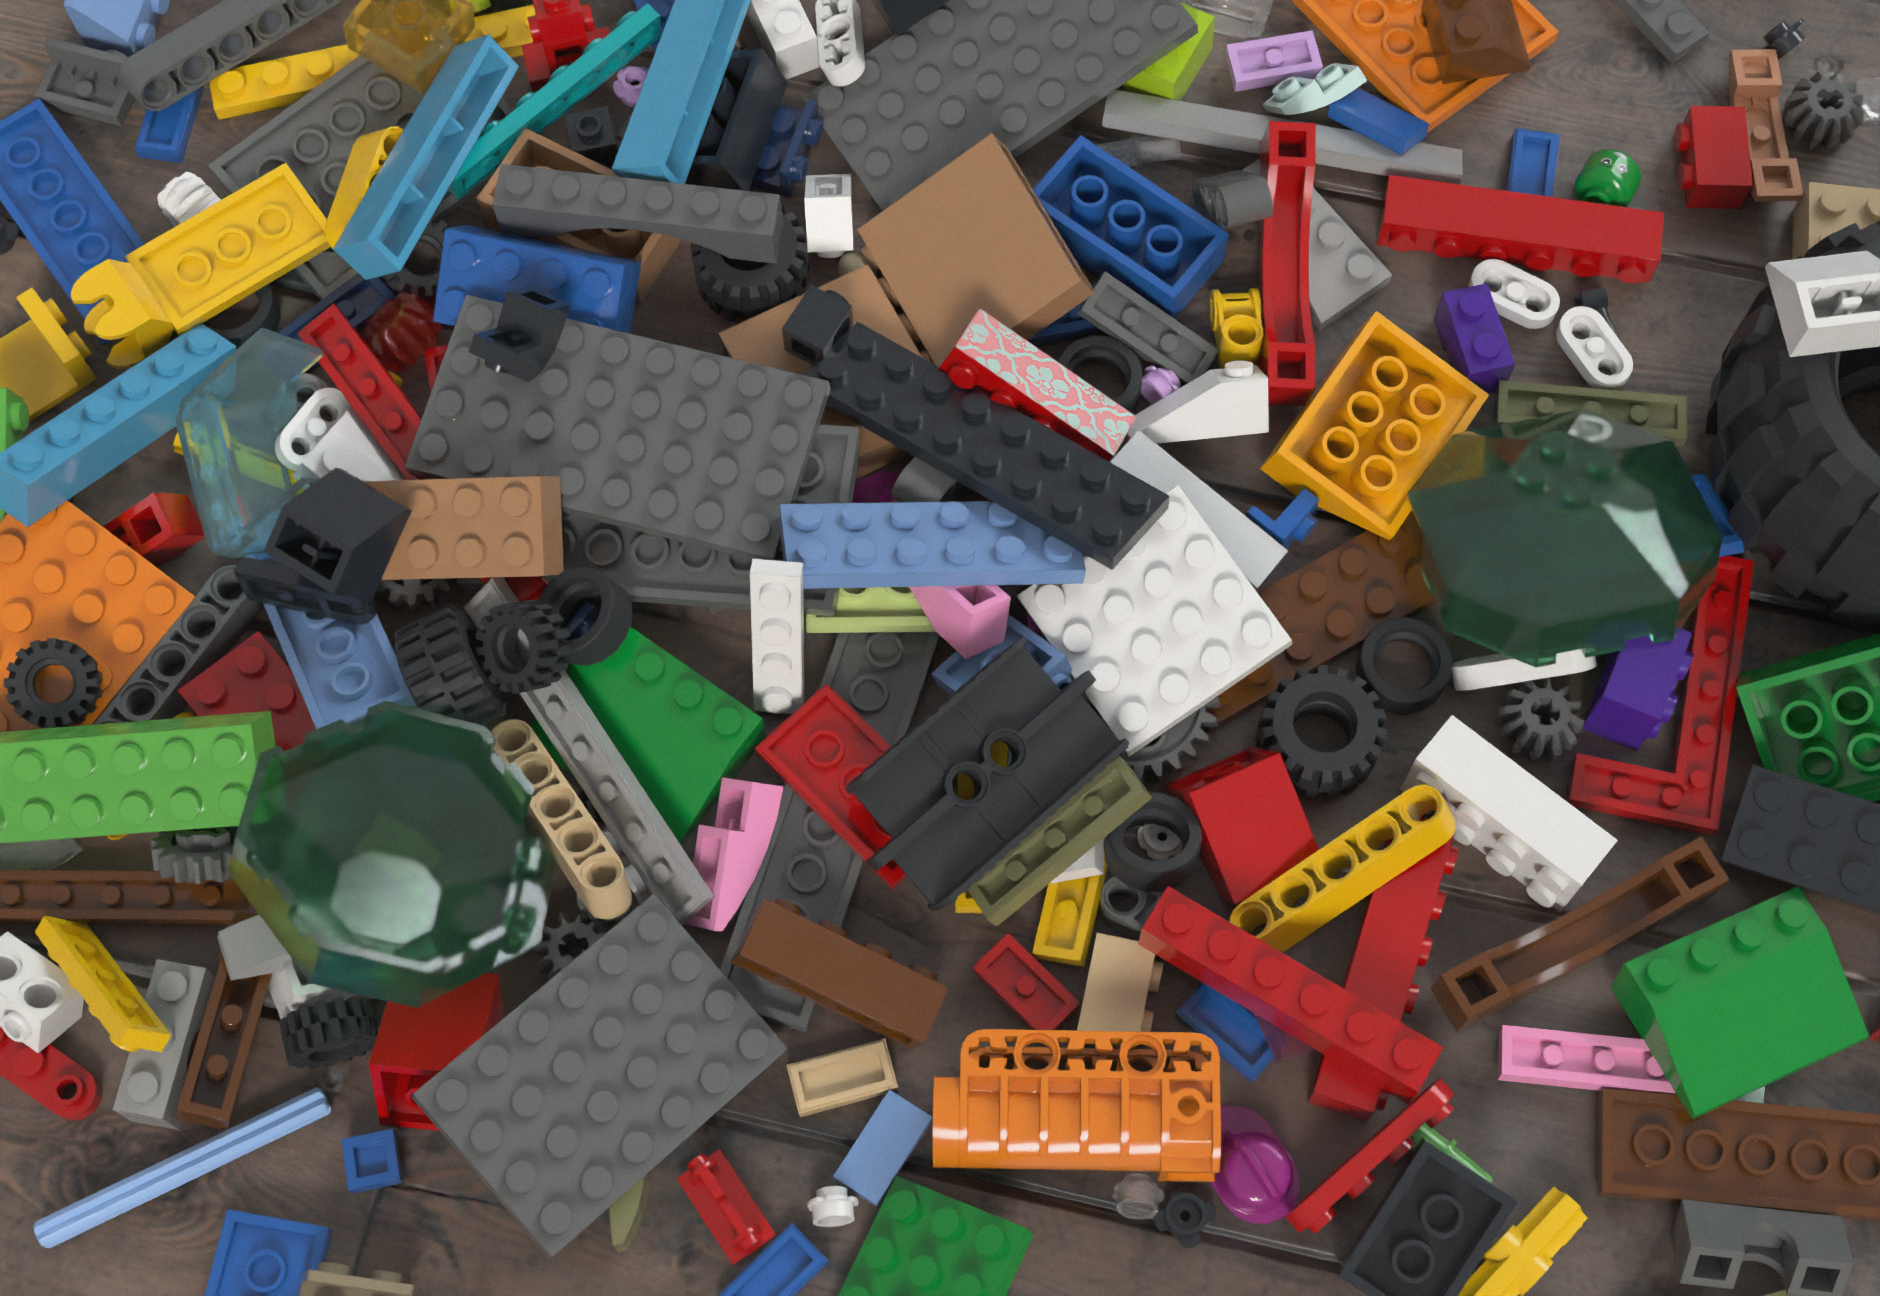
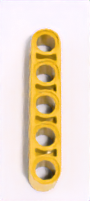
M1416 785L1241 902L1233 910L1229 922L1251 935L1257 926L1267 923L1265 929L1254 937L1283 953L1445 844L1456 830L1457 820L1454 813L1436 788L1429 785ZM1436 810L1430 819L1419 821L1426 812ZM1393 839L1387 848L1377 850L1383 841ZM1351 867L1348 874L1340 879H1335L1341 869ZM1309 895L1303 905L1293 908L1295 902L1300 897Z

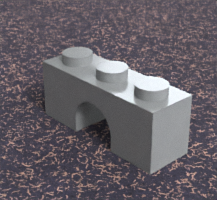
M156 960L145 1001L170 1032L171 1037L162 1052L139 1049L136 1052L129 1051L112 1109L132 1122L180 1130L182 1121L176 1119V1109L188 1072V1054L196 1032L201 1028L215 981V976L207 968Z

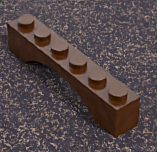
M1699 837L1656 860L1610 890L1554 921L1505 944L1486 950L1442 973L1431 987V991L1456 1033L1713 897L1729 881V878L1703 838Z

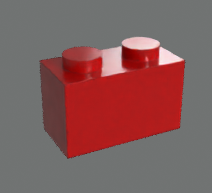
M1690 106L1683 123L1677 124L1674 134V147L1676 151H1681L1682 163H1680L1677 173V186L1679 190H1684L1685 207L1740 209L1752 188L1745 107Z

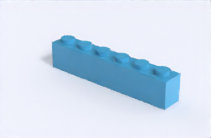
M751 0L674 1L619 151L615 157L612 170L618 177L685 184Z
M489 34L453 47L333 247V250L365 280L401 271L519 68L514 60Z
M204 324L194 326L1 452L0 508L25 526H31L233 388L236 345Z

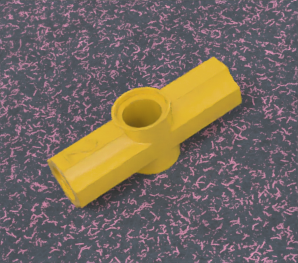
M1552 1187L1517 1226L1511 1225L1482 1257L1484 1262L1471 1274L1458 1296H1518L1519 1294L1523 1296L1553 1264L1551 1258L1574 1236L1588 1219L1581 1210V1207L1568 1194Z

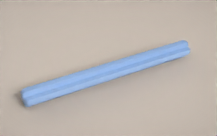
M315 1087L37 1220L33 1225L36 1238L41 1246L52 1248L328 1115L331 1112L330 1102L325 1092L320 1087Z

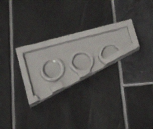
M1260 158L1242 171L1260 176ZM1313 188L1309 236L1310 309L1313 313L1312 320L1320 332L1388 285L1392 274Z

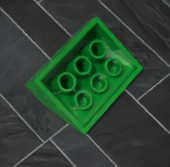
M632 627L629 628L628 635L618 650L604 661L589 666L569 663L567 670H565L681 846L719 799L722 777L734 779L755 753V747L766 738L763 718ZM535 718L530 727L556 765L573 776Z
M1880 633L1739 673L1736 688L1764 768L1871 802L1880 800Z
M1799 887L1624 963L1610 987L1639 1035L1644 1039L1650 1049L1649 1051L1656 1059L1692 1120L1865 1041L1869 1037L1828 930Z

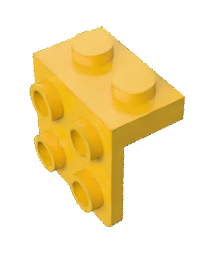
M33 288L16 297L31 320L0 338V388L7 387L23 398V402L28 407L29 422L97 379L84 360L92 354L76 331L68 336L61 328V325L68 322L52 298L43 303Z

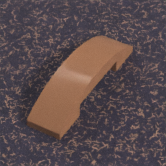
M1776 49L1731 50L1729 54L1730 106L1745 107L1752 175V188L1749 193L1755 202L1801 201L1804 196L1797 158H1789L1778 101V94L1783 84Z

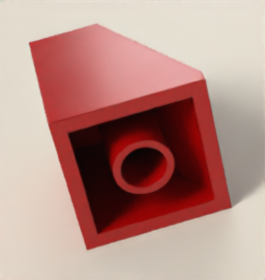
M1250 746L1164 785L1167 794L1178 798L1190 807L1199 820L1202 834L1199 856L1220 897L1228 902L1240 904L1319 850L1279 752Z
M398 965L369 1061L380 1125L439 1131L411 1098L412 1094L501 1021L503 999L500 975L488 974L478 970L439 969L429 965Z

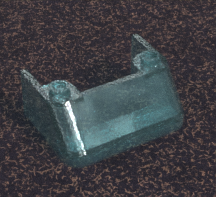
M262 327L192 389L179 404L176 414V426L206 543L211 552L230 558L266 553L264 548L283 506L318 481L317 479L303 476L292 485L287 467L276 456L275 441L278 436L277 433L297 413L298 402L293 382L323 357L321 348Z

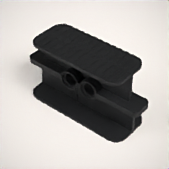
M1024 637L1016 640L994 657L992 661L973 675L969 681L951 694L946 701L937 706L933 712L909 730L910 732L902 736L897 743L873 761V764L866 767L860 775L852 779L845 788L848 794L852 792L891 837V840L866 861L873 871H877L893 859L928 900V907L931 911H938L957 900V897L971 888L970 886L980 880L984 873L990 871L999 860L1005 858L1010 850L1015 849L1023 839L1031 835L1035 828L1040 827L1045 822L1044 820L1057 812V809L1065 805L1070 800L1069 798L1082 790L1084 785L1091 782L1095 775L1101 773L1109 763L1117 759L1118 755L1124 752L1130 744L1126 738L1119 741L1081 696L1097 680L1089 670L1082 673L1061 691L1024 648V645L1027 643ZM994 741H1001L1010 748L1012 758L1007 767L999 766L992 760L990 747ZM957 773L968 775L974 783V794L970 800L959 798L953 791L952 781Z

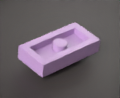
M1313 30L1228 44L1225 48L1224 55L1234 92L1278 85L1289 77L1314 79L1323 69Z

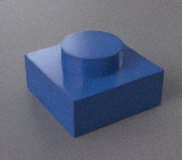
M393 1128L341 1139L348 1191L352 1194L404 1183L397 1132Z

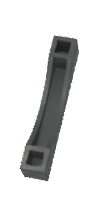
M501 164L492 204L501 233L549 238L561 233L582 229H631L686 240L711 249L730 259L774 264L777 262L783 227L781 201L778 194Z

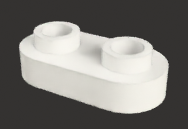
M1489 259L1479 263L1475 267L1469 281V287L1485 283L1495 286L1498 291L1490 292L1498 314L1526 328L1540 329L1549 325L1553 321L1560 305L1559 294L1551 284L1502 260ZM1534 305L1540 312H1533L1527 309L1526 306Z
M1578 306L1565 312L1556 330V338L1563 351L1592 388L1621 389L1626 384L1633 370V360L1627 349L1596 310ZM1572 332H1581L1585 335L1586 339H1577ZM1598 368H1607L1612 372V375H1605Z
M322 388L316 391L279 433L275 441V453L285 467L296 471L303 460L351 407L340 390ZM325 409L329 411L333 418L332 422L323 420L319 410ZM293 442L301 444L304 447L305 455L296 454L292 450L291 444Z

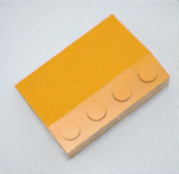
M1375 311L1355 332L1265 460L1260 470L1294 495L1298 496L1305 488L1320 499L1318 507L1385 539L1391 540L1489 394L1379 312Z

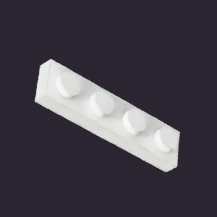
M752 559L750 597L754 711L793 714L804 704L803 563Z

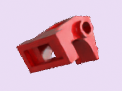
M533 0L536 15L527 17L533 43L521 45L532 92L544 87L551 75L563 65L570 66L579 59L589 43L597 38L604 39L609 34L608 27L595 29L589 4L580 5L579 0ZM582 50L581 53L556 58L557 55Z

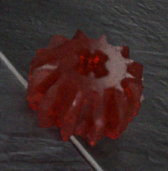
M403 292L398 294L395 299H387L385 305L381 308H375L376 313L366 320V328L361 332V337L386 370L393 369L395 372H399L407 365L414 366L417 359L421 356H426L428 348L436 344V336L440 333L442 326L438 322H433L434 309L424 299L421 300L415 293L409 295Z

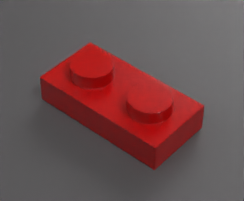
M1009 933L972 967V972L1031 1030H1058L1080 1008V1002Z

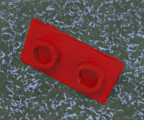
M720 1149L708 1157L705 1154L697 1156L688 1163L687 1167L689 1170L676 1178L732 1265H735L777 1236Z

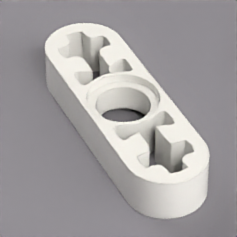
M817 0L815 11L819 65L833 86H846L856 81L865 69L860 6L856 0ZM846 32V33H845L844 35H842L841 37H839V38H837V39H834V38H836L838 35H840V34Z
M1579 640L1461 660L1452 664L1451 673L1455 690L1466 691L1579 673L1595 668L1597 663L1593 642L1591 640Z

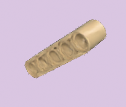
M509 719L499 723L490 732L488 741L500 777L588 911L594 917L600 919H614L621 916L628 910L632 901V894L621 859L533 729L526 722L518 719Z

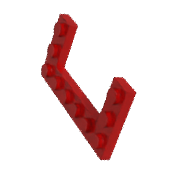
M1723 556L1601 580L1600 583L1694 601L1692 636L1688 650L1694 653V656L1684 679L1672 773L1576 753L1572 760L1566 800L1574 807L1714 836L1719 831L1737 695L1736 686L1740 672L1754 561Z

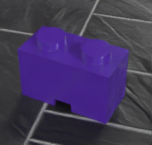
M1488 283L1443 292L1433 320L1443 350H1447L1451 362L1450 366L1486 393L1495 392L1499 380H1509L1515 367V362Z

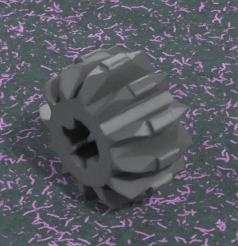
M1819 72L1811 76L1810 80L1802 78L1795 85L1792 94L1787 97L1784 103L1783 112L1787 114L1784 119V127L1795 129L1794 141L1802 138L1808 140L1810 150L1821 143L1830 151L1838 143L1845 144L1853 137L1855 129L1863 121L1864 111L1861 109L1863 95L1851 93L1853 91V82L1843 85L1838 82L1837 73L1830 76L1828 80Z
M1549 677L1542 680L1539 688L1530 680L1522 682L1520 691L1516 689L1509 690L1504 698L1507 705L1500 708L1498 719L1507 723L1500 731L1501 738L1516 739L1512 747L1513 754L1521 752L1523 747L1530 749L1529 756L1532 762L1538 761L1543 752L1553 761L1559 758L1562 748L1571 750L1577 743L1575 734L1580 733L1583 729L1584 720L1575 716L1581 709V701H1567L1565 699L1570 691L1568 685L1561 687L1558 692L1552 690V682ZM1536 714H1539V715L1542 716V723L1545 724V725H1542V724L1539 723L1540 719H1539V716L1536 715Z
M581 909L576 915L575 922L570 921L566 912H560L558 914V920L561 924L559 928L555 929L550 924H543L541 930L549 941L535 942L533 949L536 954L542 956L535 963L537 972L539 974H549L546 983L573 961L572 953L570 952L572 947L580 945L583 953L607 933L605 932L607 928L605 919L596 918L590 922L587 911Z

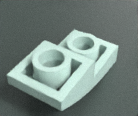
M1333 63L1322 69L1316 75V80L1301 77H1289L1283 80L1273 89L1272 93L1274 95L1262 105L1267 112L1282 115L1300 114L1324 107L1343 98L1365 83L1367 79L1359 66Z

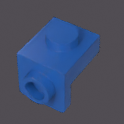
M1304 488L1276 521L1272 520L1255 506H1251L1245 516L1287 549L1295 539L1302 543L1316 527L1318 519L1314 516L1320 499Z

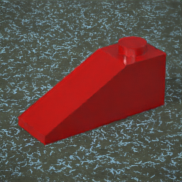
M153 492L103 526L155 567L174 559L207 537L189 496L184 494Z

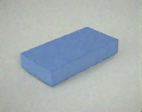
M889 1090L839 1166L833 1179L875 1207H878L892 1185L895 1176L899 1174L933 1121V1117Z

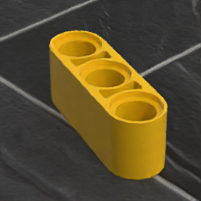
M397 126L388 127L362 135L356 139L325 225L326 240L332 249L404 129Z

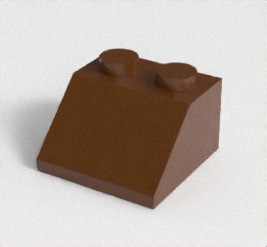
M1511 0L1423 1L1421 11L1442 84L1530 70L1531 63Z

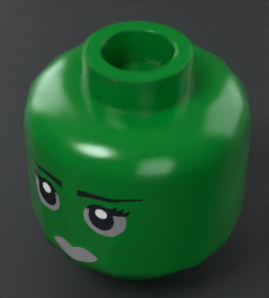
M1603 149L1593 153L1575 179L1574 194L1576 200L1628 207L1640 187L1642 175L1639 166L1630 155L1623 151Z

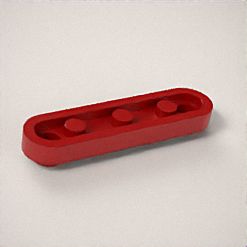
M0 1027L1 1076L50 1111L66 1120L78 1121L85 1119L98 1108L102 1098V1087L96 1076L51 1044L37 1053L23 1042H16L9 1038L2 1027ZM76 1083L77 1092L75 1096L65 1100L63 1097L65 1088L70 1084Z
M1441 1077L1436 1079L1303 1197L1285 1215V1218L1298 1233L1307 1227L1313 1234L1317 1233L1337 1214L1331 1207L1346 1193L1352 1199L1356 1198L1376 1179L1370 1172L1385 1158L1391 1164L1395 1163L1414 1146L1415 1143L1409 1137L1424 1123L1430 1129L1434 1128L1454 1110V1107L1448 1101L1455 1093Z

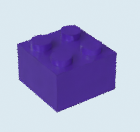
M1635 611L1610 651L1585 716L1583 730L1635 751L1638 750L1647 737L1655 739L1662 723L1668 722L1675 708L1678 696L1672 693L1677 682L1684 679L1691 665L1694 653L1686 649L1692 633Z

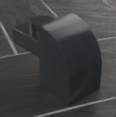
M529 286L507 291L497 327L474 334L469 353L485 359L484 365L494 371L508 373L521 380L530 382L541 373L552 357L561 337L570 304Z

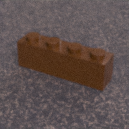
M774 898L771 902L764 899L755 908L731 963L913 1050L925 1044L948 990V987L936 982L937 975L918 965L911 964L907 968L890 960L892 957L891 952L876 944L865 942L861 946L845 938L847 932L831 922L820 920L816 924L800 916L801 910L788 901Z
M235 910L231 926L257 915ZM222 954L176 1109L177 1120L224 1131L228 1129L272 973L231 981Z

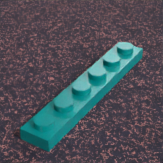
M648 3L637 12H628L620 19L615 30L604 39L597 38L589 43L584 49L582 56L570 66L563 65L551 75L548 83L535 94L530 92L524 95L515 105L513 112L501 121L495 120L488 124L481 132L480 138L474 143L448 190L458 200L461 199L499 167L525 128L540 135L661 37L660 15Z

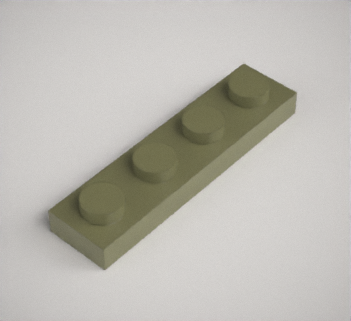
M1499 380L1495 390L1494 430L1682 447L1687 440V396Z
M1118 756L1101 773L1095 775L1091 782L1084 785L1082 790L1069 798L1070 800L1065 805L1060 806L1057 812L1044 820L1045 822L1040 827L1035 828L1032 831L1033 833L1023 839L1015 849L1010 850L1005 858L999 860L990 871L984 873L983 877L974 882L968 891L987 920L995 926L1000 925L1153 797L1128 763Z

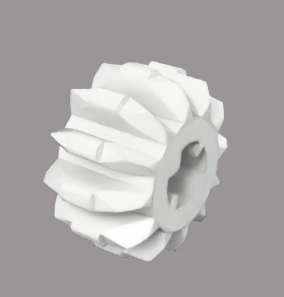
M187 171L169 181L157 197L159 207L174 227L221 200L200 177Z

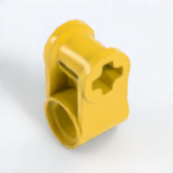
M1250 288L1248 293L1221 294L1219 289H1212L1209 296V318L1211 330L1214 332L1215 346L1219 349L1217 353L1219 367L1223 369L1225 364L1231 361H1249L1253 363V366H1258L1263 339L1259 289Z

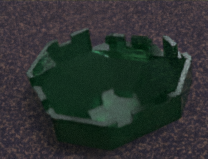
M1584 408L1453 434L1407 493V498L1423 533L1421 572L1430 594H1435L1438 599L1440 618L1445 630L1535 668L1556 664L1558 653L1581 649L1585 658L1621 651L1625 649L1626 640L1650 635L1653 644L1674 640L1716 577L1723 535L1674 442Z
M383 701L369 707L365 718L346 725L340 719L307 733L303 744L287 751H283L278 745L260 753L236 833L228 873L311 984L418 1008L540 945L556 860L549 853L545 841L536 837L524 822L533 796L534 786L515 762L509 765L503 762L494 750L497 740L486 726Z

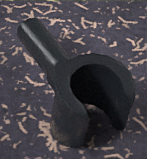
M1600 286L1581 288L1574 297L1575 306H1584L1596 310L1622 343L1609 318L1606 290Z

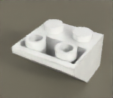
M1868 251L1767 263L1765 269L1789 357L1880 346L1879 258Z

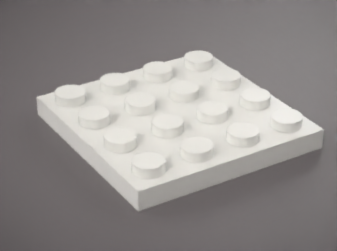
M1179 486L1166 493L1170 496L1168 509L1113 570L1083 554L1086 572L1082 584H1033L1017 595L1019 601L1049 644L1067 656L1072 668L1071 673L1076 679L1082 673L1089 670L1097 679L1084 693L1119 741L1124 738L1129 741L1130 744L1125 750L1128 756L1137 752L1292 645V639Z

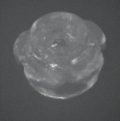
M1134 1173L1125 1176L1122 1181L1115 1184L1113 1198L1117 1201L1116 1209L1121 1215L1131 1219H1148L1158 1213V1203L1163 1201L1164 1192L1161 1188H1157V1184L1154 1183L1153 1178L1150 1176Z

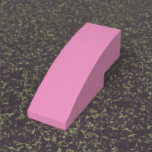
M722 777L715 827L699 825L693 865L715 897L685 924L713 931H723L754 882L767 852L776 824L784 786Z

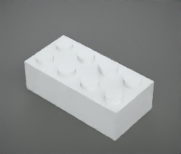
M1453 715L1415 759L1400 788L1403 792L1416 785H1429L1436 788L1447 802L1457 820L1453 838L1464 845L1472 844L1486 855L1487 863L1495 871L1504 876L1512 875L1527 887L1526 891L1534 901L1547 908L1552 906L1559 912H1561L1618 841ZM1430 810L1425 814L1428 815L1431 813L1434 815L1436 810Z

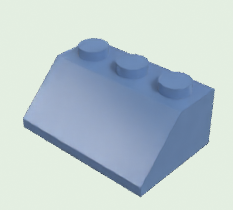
M65 0L63 6L85 46L105 52L109 49L116 50L129 58L155 42V29L161 14L167 12L170 0Z

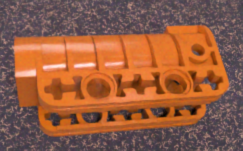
M982 1029L968 1035L962 1043L960 1077H934L933 1167L1158 1172V1181L1215 1182V1173L1220 1172V1055L1214 1041L1205 1034L1191 1032ZM979 1042H990V1046L979 1048ZM1006 1042H1016L1015 1047H1007ZM1036 1042H1038V1043H1042V1044L1046 1045L1047 1047H1026V1046H1028V1045L1031 1044V1043H1036ZM1059 1043H1069L1068 1048H1060ZM1088 1043L1095 1044V1048H1084V1045ZM1111 1043L1121 1044V1048L1113 1049ZM1144 1044V1045H1148V1046L1151 1047L1152 1049H1131V1048L1134 1047L1135 1045ZM1164 1044L1174 1045L1173 1050L1165 1049ZM1190 1046H1199L1200 1053L1190 1051ZM1203 1055L1209 1056L1210 1061H1208L1207 1058L1204 1057ZM1007 1059H1014L1013 1069H1007ZM1037 1059L1042 1060L1048 1066L1044 1069L1034 1070L1026 1066L1025 1063ZM980 1060H990L989 1067H979ZM1060 1060H1067L1065 1070L1058 1069ZM1085 1061L1092 1062V1070L1085 1069ZM1112 1061H1118L1116 1071H1111ZM1135 1061L1144 1062L1149 1065L1151 1070L1145 1072L1136 1071L1130 1066V1063ZM1165 1062H1169L1167 1072L1163 1071ZM1190 1063L1194 1064L1195 1071H1191Z

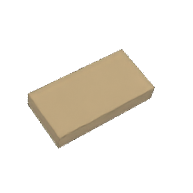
M885 1038L786 1065L799 1117L887 1094L889 1090L893 1092L899 1091Z

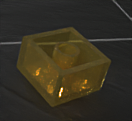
M360 0L343 23L349 49L422 95H425L453 47L464 43L473 31L475 21L473 4L469 0Z

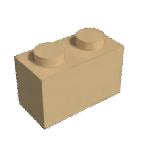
M1097 933L1077 1031L1150 1032L1154 1011L1144 1009L1148 991L1158 993L1163 963L1154 961L1155 954L1138 945L1139 941ZM1111 1043L1113 1049L1121 1048V1044Z

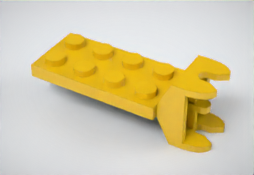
M284 163L125 256L127 263L107 259L91 268L75 282L71 290V298L74 304H93L102 298L104 299L88 313L84 321V329L87 334H96L99 338L105 340L125 337L124 340L113 346L106 361L109 366L115 369L132 368L164 347L174 330L181 336L191 328L202 324L330 248L325 236L327 219L287 163Z

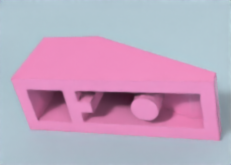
M998 585L909 587L935 631L965 659L1004 642L1011 597Z

